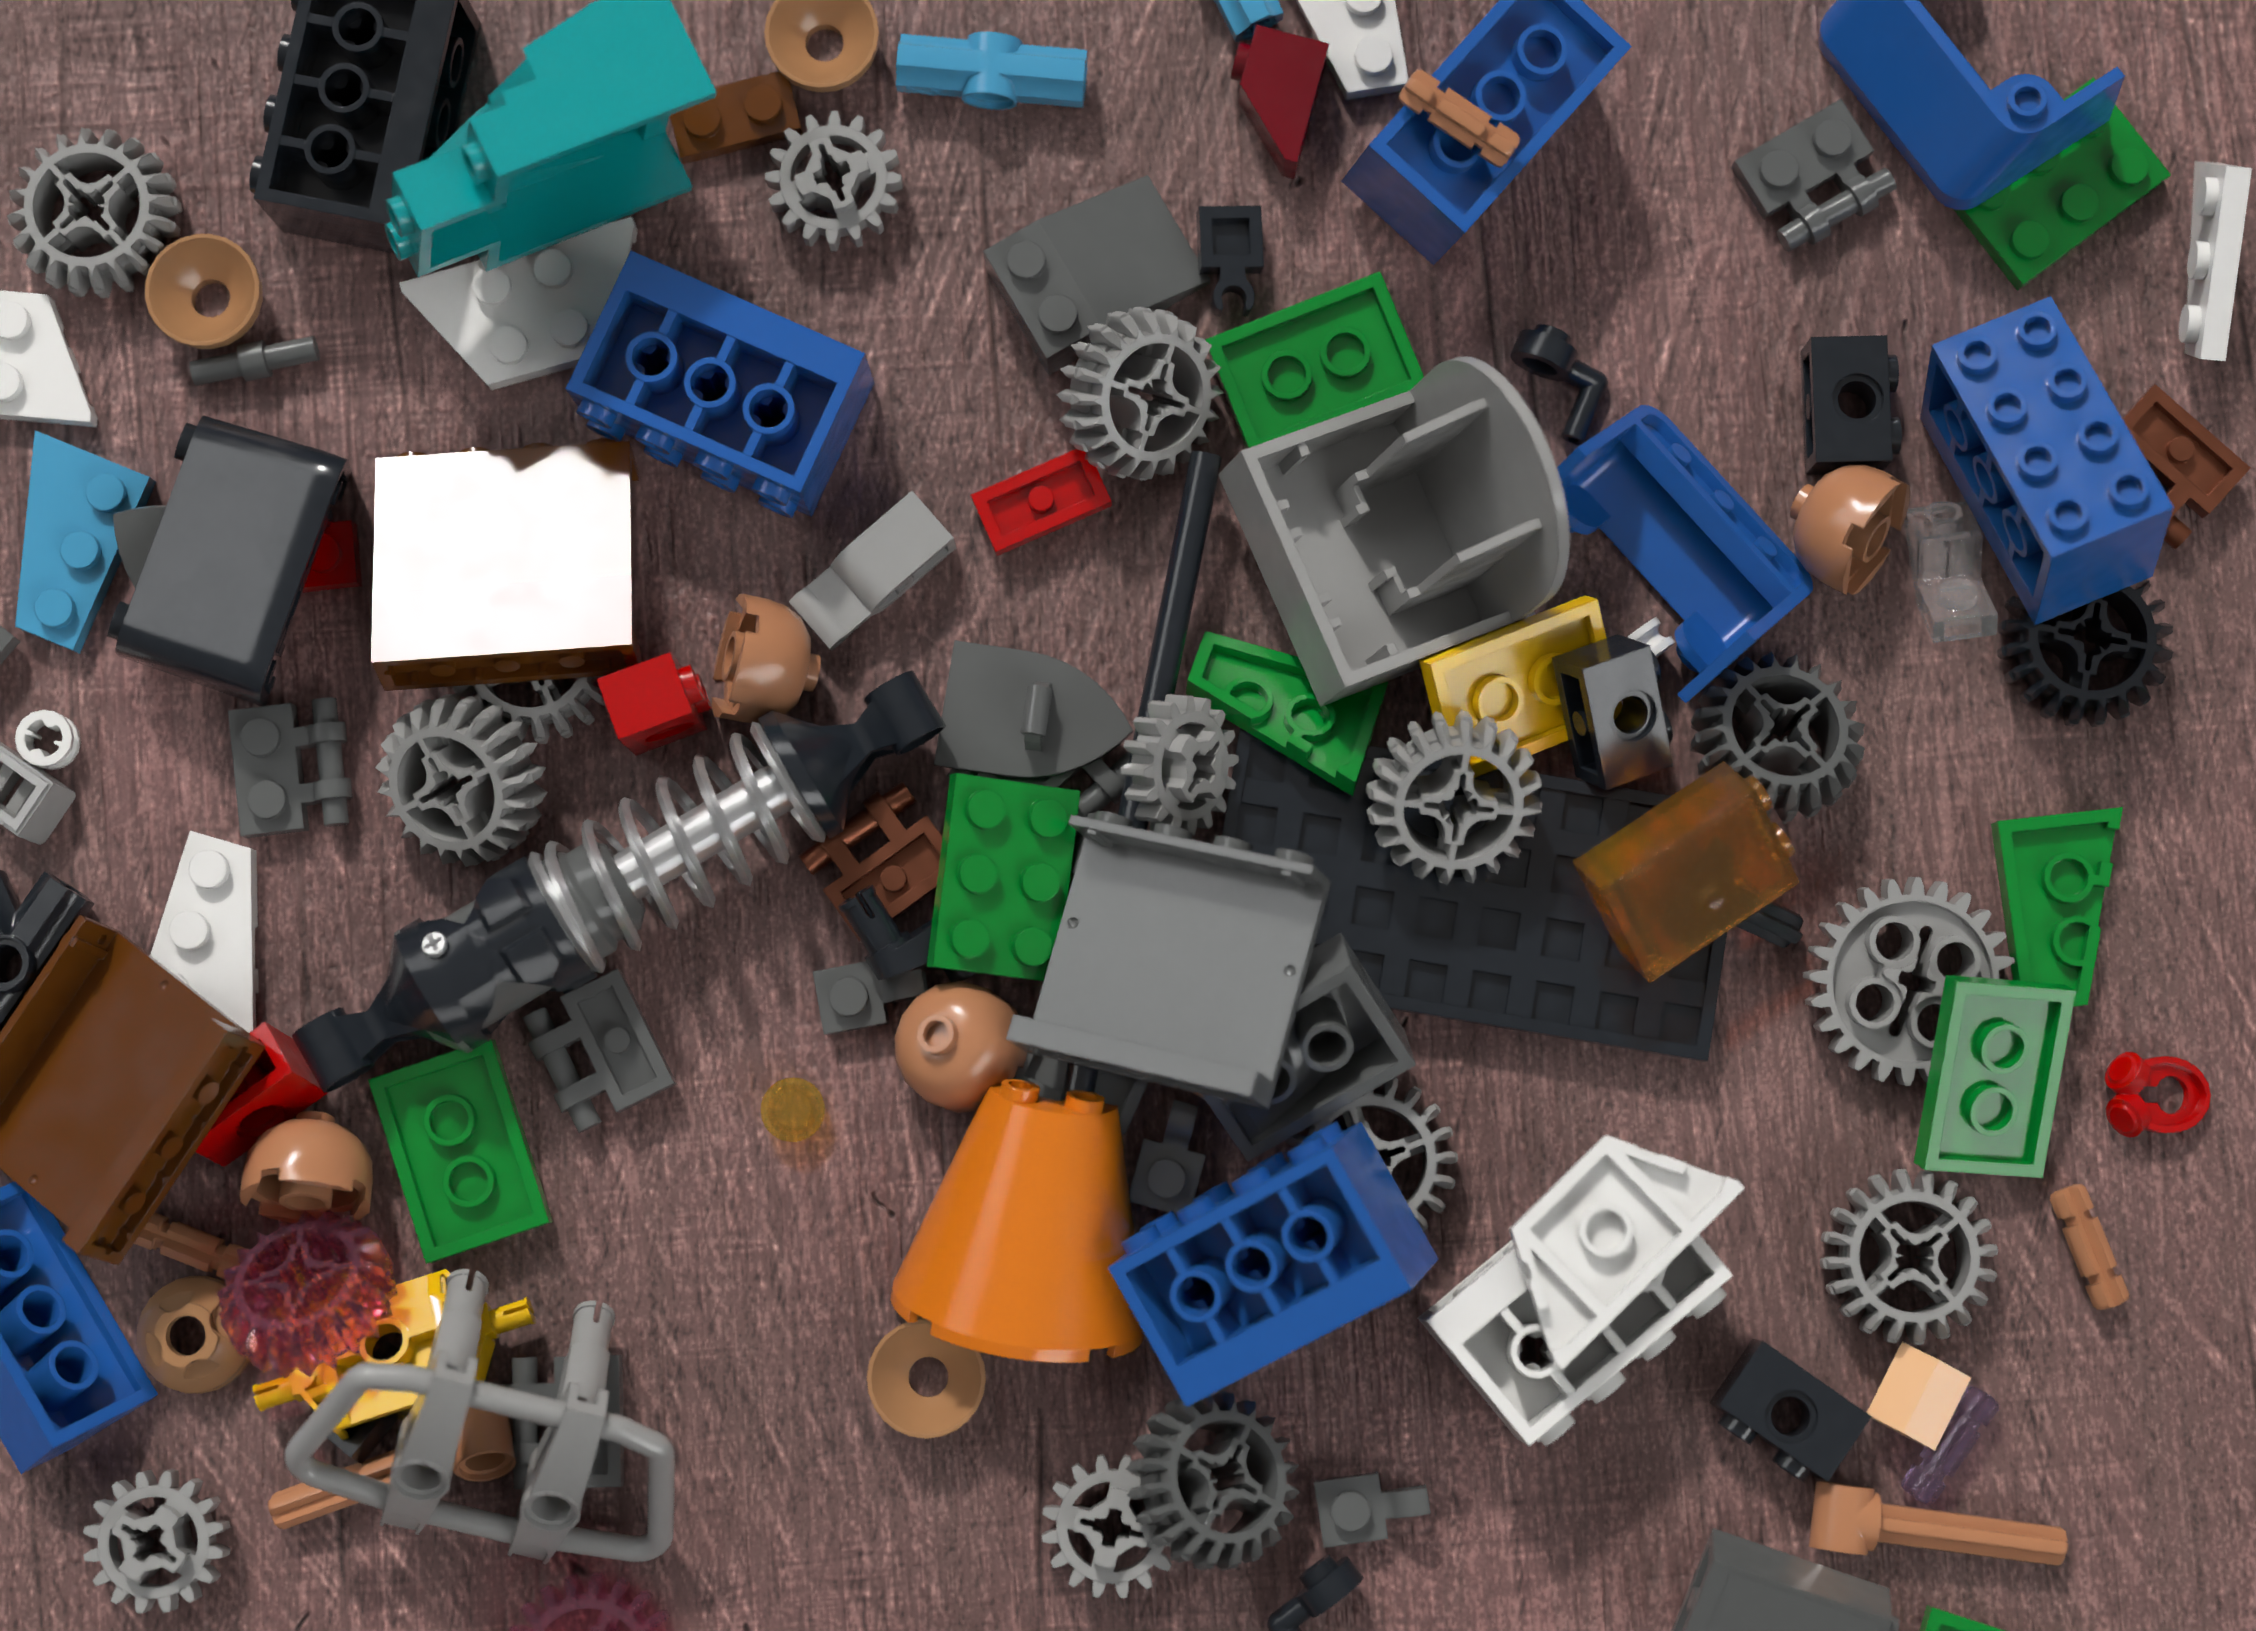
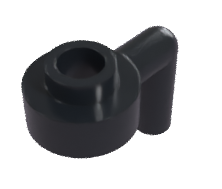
M1537 324L1534 330H1521L1510 354L1511 360L1520 368L1536 376L1554 381H1566L1580 389L1561 437L1576 445L1583 444L1587 440L1608 388L1606 375L1577 359L1578 352L1569 344L1571 337L1566 332L1546 324Z
M1327 1554L1299 1576L1300 1581L1305 1587L1295 1597L1269 1616L1267 1620L1268 1630L1302 1631L1299 1628L1300 1625L1311 1617L1315 1618L1330 1609L1356 1588L1364 1577L1348 1556L1335 1562L1331 1555Z

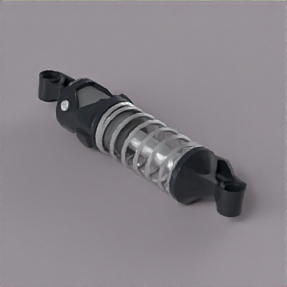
M914 671L904 672L870 692L864 698L867 708L853 724L819 726L771 710L758 718L760 723L752 722L750 729L761 752L743 734L734 732L731 735L729 745L742 779L735 784L731 783L711 759L697 754L694 757L692 766L696 782L704 799V802L698 806L671 778L658 777L655 786L656 794L667 822L662 827L657 824L639 803L633 799L622 798L618 811L625 836L630 845L624 849L603 825L597 821L586 819L581 829L583 844L570 851L558 842L549 841L544 851L545 858L540 853L531 852L529 857L525 855L504 867L491 877H488L474 901L445 918L423 921L421 918H418L394 933L386 981L367 1011L346 1014L343 1007L337 1008L311 1020L291 1035L322 1091L328 1093L357 1080L375 1066V1062L396 1042L426 1039L469 1053L488 1042L492 1038L494 1030L506 1016L547 991L563 992L565 995L596 978L598 972H604L606 965L605 957L616 951L620 940L623 939L630 949L640 951L642 941L637 930L642 927L646 911L641 900L643 897L647 899L666 927L677 930L679 920L663 885L680 875L704 906L714 908L716 898L700 863L718 854L740 884L751 886L753 877L738 841L754 833L776 862L787 864L789 852L775 819L790 811L803 830L814 841L824 842L826 835L831 839L843 832L850 794L867 773L873 762L878 758L894 753L902 755L924 745L946 727ZM747 757L758 769L756 772L753 773ZM708 775L718 785L722 792L718 793L717 795L715 794ZM670 795L686 813L678 817ZM632 815L644 826L649 835L642 839L640 838ZM594 835H595L602 843L596 842V839H595Z

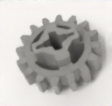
M831 111L828 125L819 126L812 114L806 116L808 131L800 135L796 131L787 128L784 134L790 146L789 149L786 151L772 148L770 152L772 162L780 168V170L765 173V181L768 188L779 190V192L769 198L773 212L789 210L782 220L784 229L791 233L803 226V239L807 246L812 247L820 235L826 236L831 251L838 250L840 239L843 236H849L857 248L863 246L861 230L868 226L872 231L881 234L884 231L883 223L879 216L881 211L896 214L899 209L897 200L888 194V192L903 189L902 176L895 172H888L900 164L896 150L880 152L886 143L884 132L878 129L866 136L864 118L859 115L852 120L849 127L842 126L838 111ZM832 144L848 145L858 151L848 153L834 147ZM811 152L812 156L805 171L795 175L800 162ZM825 162L830 163L833 172H837L838 177L842 180L843 187L841 189L844 201L839 200L836 191H832L827 183ZM874 187L870 199L858 210L857 204L863 191ZM821 209L835 215L837 219L822 218L810 213V211Z
M1167 694L1165 701H1150L1148 703L1150 718L1135 717L1133 720L1139 735L1137 740H1125L1123 747L1132 754V762L1121 767V774L1132 776L1133 784L1124 795L1126 800L1140 801L1135 817L1137 820L1150 821L1151 831L1154 830L1156 823H1164L1183 828L1195 835L1196 828L1209 829L1213 826L1211 811L1225 812L1227 809L1225 800L1221 796L1224 789H1235L1236 782L1228 776V768L1239 763V756L1228 754L1227 748L1235 738L1234 730L1221 729L1226 714L1223 710L1211 709L1210 699L1189 695Z
M1097 1455L1096 1471L1089 1474L1083 1466L1076 1463L1072 1466L1076 1483L1071 1487L1066 1483L1056 1481L1053 1486L1056 1494L1063 1499L1061 1505H1045L1042 1514L1057 1522L1056 1528L1042 1533V1541L1050 1544L1059 1543L1061 1548L1051 1559L1050 1563L1053 1568L1067 1563L1074 1568L1068 1583L1072 1587L1081 1583L1085 1577L1093 1580V1597L1100 1598L1106 1583L1115 1584L1120 1598H1127L1128 1581L1136 1578L1144 1588L1149 1589L1153 1586L1148 1570L1154 1565L1159 1569L1169 1571L1172 1566L1168 1557L1162 1553L1164 1546L1157 1547L1150 1544L1156 1529L1155 1524L1141 1525L1135 1522L1138 1514L1131 1505L1130 1497L1127 1494L1130 1492V1489L1141 1486L1140 1477L1126 1470L1131 1462L1130 1455L1123 1456L1118 1469H1109L1105 1455ZM1110 1482L1107 1496L1092 1506L1074 1504L1077 1498L1090 1487ZM1109 1509H1118L1122 1511V1523L1131 1526L1132 1530L1141 1531L1142 1533L1130 1531L1129 1534L1124 1532L1118 1533L1115 1543L1106 1542L1103 1540V1529L1094 1526L1093 1522L1083 1520L1082 1518L1093 1521L1095 1518L1104 1519L1107 1517ZM1068 1529L1085 1534L1095 1550L1092 1564L1083 1559L1076 1551L1071 1542ZM1131 1547L1150 1548L1136 1563L1125 1568L1115 1569L1117 1556Z
M170 1469L163 1472L157 1484L152 1470H146L136 1473V1489L126 1479L117 1481L112 1485L113 1493L117 1499L116 1502L109 1499L95 1502L93 1505L94 1509L104 1518L102 1523L85 1526L83 1533L98 1539V1548L86 1552L83 1556L84 1561H100L103 1570L92 1580L95 1586L111 1581L116 1585L111 1602L117 1605L125 1602L133 1595L136 1596V1613H145L152 1609L155 1600L158 1599L162 1612L166 1613L178 1609V1592L182 1598L191 1603L203 1596L197 1582L198 1580L206 1583L218 1581L221 1574L211 1565L212 1559L230 1555L231 1548L216 1543V1534L224 1532L231 1526L230 1521L213 1520L211 1512L221 1503L218 1496L206 1500H201L198 1497L203 1484L202 1480L199 1478L191 1479L180 1487L179 1470ZM148 1497L167 1499L165 1504L160 1505L155 1514L152 1515L143 1509L137 1510L132 1507ZM191 1519L196 1527L198 1544L193 1543L189 1524ZM161 1528L164 1533L161 1536L160 1542L167 1547V1550L154 1554L151 1551L154 1539L147 1533L148 1531ZM117 1537L121 1539L125 1558L123 1562L118 1551ZM163 1567L171 1573L178 1572L182 1575L179 1579L169 1584L147 1583L149 1578L155 1576L159 1568Z

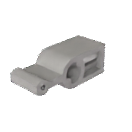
M911 491L842 550L833 560L830 567L808 586L795 594L789 600V604L832 651L872 615L880 613L954 551L956 549L954 537L916 494Z

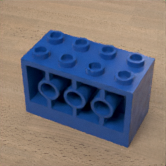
M1499 0L1431 76L1440 81L1437 88L1443 92H1446L1449 87L1491 115L1492 118L1489 123L1497 127L1501 122L1519 135V144L1508 162L1502 167H1495L1478 155L1482 149L1476 145L1468 149L1428 122L1427 119L1430 114L1422 110L1418 115L1404 105L1367 146L1341 182L1434 266L1465 234L1632 46L1582 0Z
M631 250L565 389L578 406L577 414L588 420L586 427L595 433L616 442L621 441L624 434L644 444L643 452L650 457L676 468L682 459L702 470L703 472L700 477L710 484L735 493L738 485L743 486L760 496L758 503L779 515L793 518L796 510L810 517L813 516L873 387L874 379L865 353ZM667 367L662 373L653 375L657 370ZM726 392L720 399L708 402L714 395ZM785 418L777 426L765 427L772 419Z
M2049 296L1933 344L1920 420L2034 625L2153 577L2174 507L2052 297Z
M1337 1121L1325 1126L1302 1140V1144L1287 1153L1289 1161L1286 1160L1282 1151L1254 1165L1247 1170V1174L1232 1182L1233 1191L1228 1182L1225 1181L1193 1199V1203L1178 1211L1176 1215L1173 1210L1161 1215L1139 1229L1140 1232L1121 1243L1126 1253L1111 1264L1108 1269L1186 1407L1406 1293L1439 1260L1362 1122L1344 1131L1341 1130Z

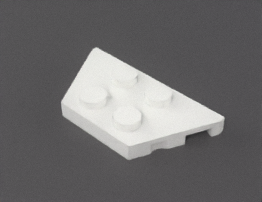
M629 217L604 224L596 229L487 272L481 260L403 281L399 284L406 298L469 364L491 390L576 367L631 251L632 243L636 242L638 232L633 218Z
M0 290V419L97 427L98 417L94 407L89 404L79 377L81 371L74 352L68 347L64 337V325L55 301L47 294Z
M1607 1135L1602 1136L1509 1228L1552 1362L1559 1369L1563 1370L1745 1187L1737 1180L1722 1177Z

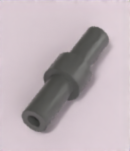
M315 336L266 345L264 340L237 345V352L190 361L189 366L195 386L242 376L246 382L272 377L273 370L318 361L320 360V352Z

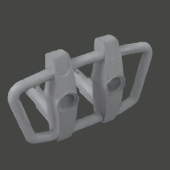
M470 1269L456 1270L447 1278L441 1319L435 1330L427 1368L416 1365L375 1362L361 1363L352 1367L291 1438L285 1449L286 1466L297 1480L308 1486L383 1510L379 1526H383L385 1523L415 1530V1534H419L426 1524L509 1543L507 1556H511L513 1553L543 1560L542 1564H546L556 1551L628 1562L649 1561L667 1551L674 1536L675 1451L673 1444L665 1435L627 1417L606 1412L609 1391L605 1390L610 1358L608 1350L611 1331L615 1322L613 1309L608 1304L602 1303L598 1323L593 1321L596 1301L582 1302L574 1309V1323L570 1346L563 1363L557 1400L475 1380L478 1363L476 1355L482 1325L481 1317L485 1296L488 1294L489 1282L481 1272L476 1271L471 1291L466 1290ZM367 1390L418 1394L408 1417L404 1419L400 1426L389 1484L319 1461L312 1456ZM468 1407L548 1426L538 1447L534 1449L529 1457L525 1486L516 1518L440 1500L450 1488L457 1447ZM600 1439L613 1441L648 1457L647 1534L634 1536L574 1527L580 1519L583 1495Z

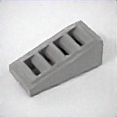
M0 742V761L3 763L0 768V824L16 836L41 845L47 841L74 801L76 793L38 766L24 760L20 754ZM22 776L25 779L5 806L2 804Z

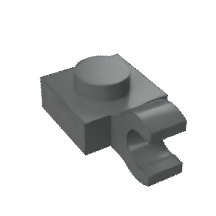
M867 961L813 971L823 1033L827 1036L890 1024L887 1004L914 1000L918 995L929 989L926 971H922V969L907 971L883 980L877 979Z
M1174 1099L1163 1143L1147 1138L1143 1139L1129 1192L1130 1202L1166 1212L1173 1210L1175 1214L1193 1203L1206 1154L1187 1150L1199 1106Z
M1378 1472L1314 1481L1324 1548L1388 1539L1385 1519L1431 1514L1426 1484L1381 1491Z

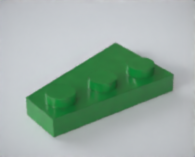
M1205 631L1187 679L1186 695L1210 699L1211 709L1223 710L1226 714L1225 719L1353 797L1386 696L1388 682L1386 681L1320 707L1299 657Z
M2123 807L2002 820L1991 824L2009 957H2014L2015 963L2011 965L2012 978L2017 981L2065 984L2076 990L2073 1007L2088 1005L2101 933L2098 924L2105 888L2109 887L2113 867V863H2110L2115 831L2120 828Z

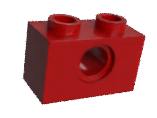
M671 652L597 679L618 740L636 756L707 730L702 713L712 708L700 675L695 674L691 664L682 667Z
M263 1022L249 1032L266 1046L195 1151L223 1167L248 1151L256 1139L267 1129L280 1122L291 1120L298 1113L304 1111L327 1094L322 1091L293 1038L267 1022Z

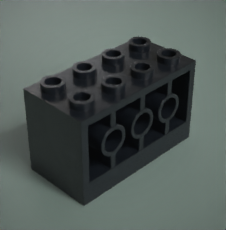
M291 0L292 10L296 14L291 35L284 34L278 48L277 66L278 70L282 72L277 95L271 94L264 110L263 126L265 132L268 133L263 156L257 155L250 171L249 187L251 193H254L253 199L284 233L394 254L384 228V224L390 222L385 201L391 198L392 174L429 159L458 130L481 22L469 0Z

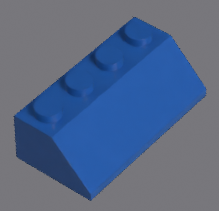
M14 1181L0 1187V1439L19 1472L23 1474L76 1447L151 1401L158 1393L78 1255L62 1241L65 1233L56 1217Z

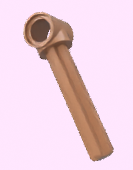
M468 1407L457 1447L453 1472L458 1477L473 1482L490 1481L508 1474L516 1464L509 1416ZM396 1449L369 1458L363 1464L358 1462L343 1469L389 1484ZM300 1483L275 1492L268 1501V1508L277 1528L287 1529L359 1502Z
M1816 1481L1809 1538V1547L1868 1555V1551H1874L1877 1543L2051 1566L2063 1564L2067 1554L2068 1542L2066 1531L2058 1526L1881 1503L1880 1495L1873 1488L1825 1481Z

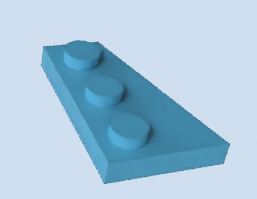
M35 430L15 627L76 653H81L122 560L115 537L113 514L132 508L145 507L156 481L144 474Z

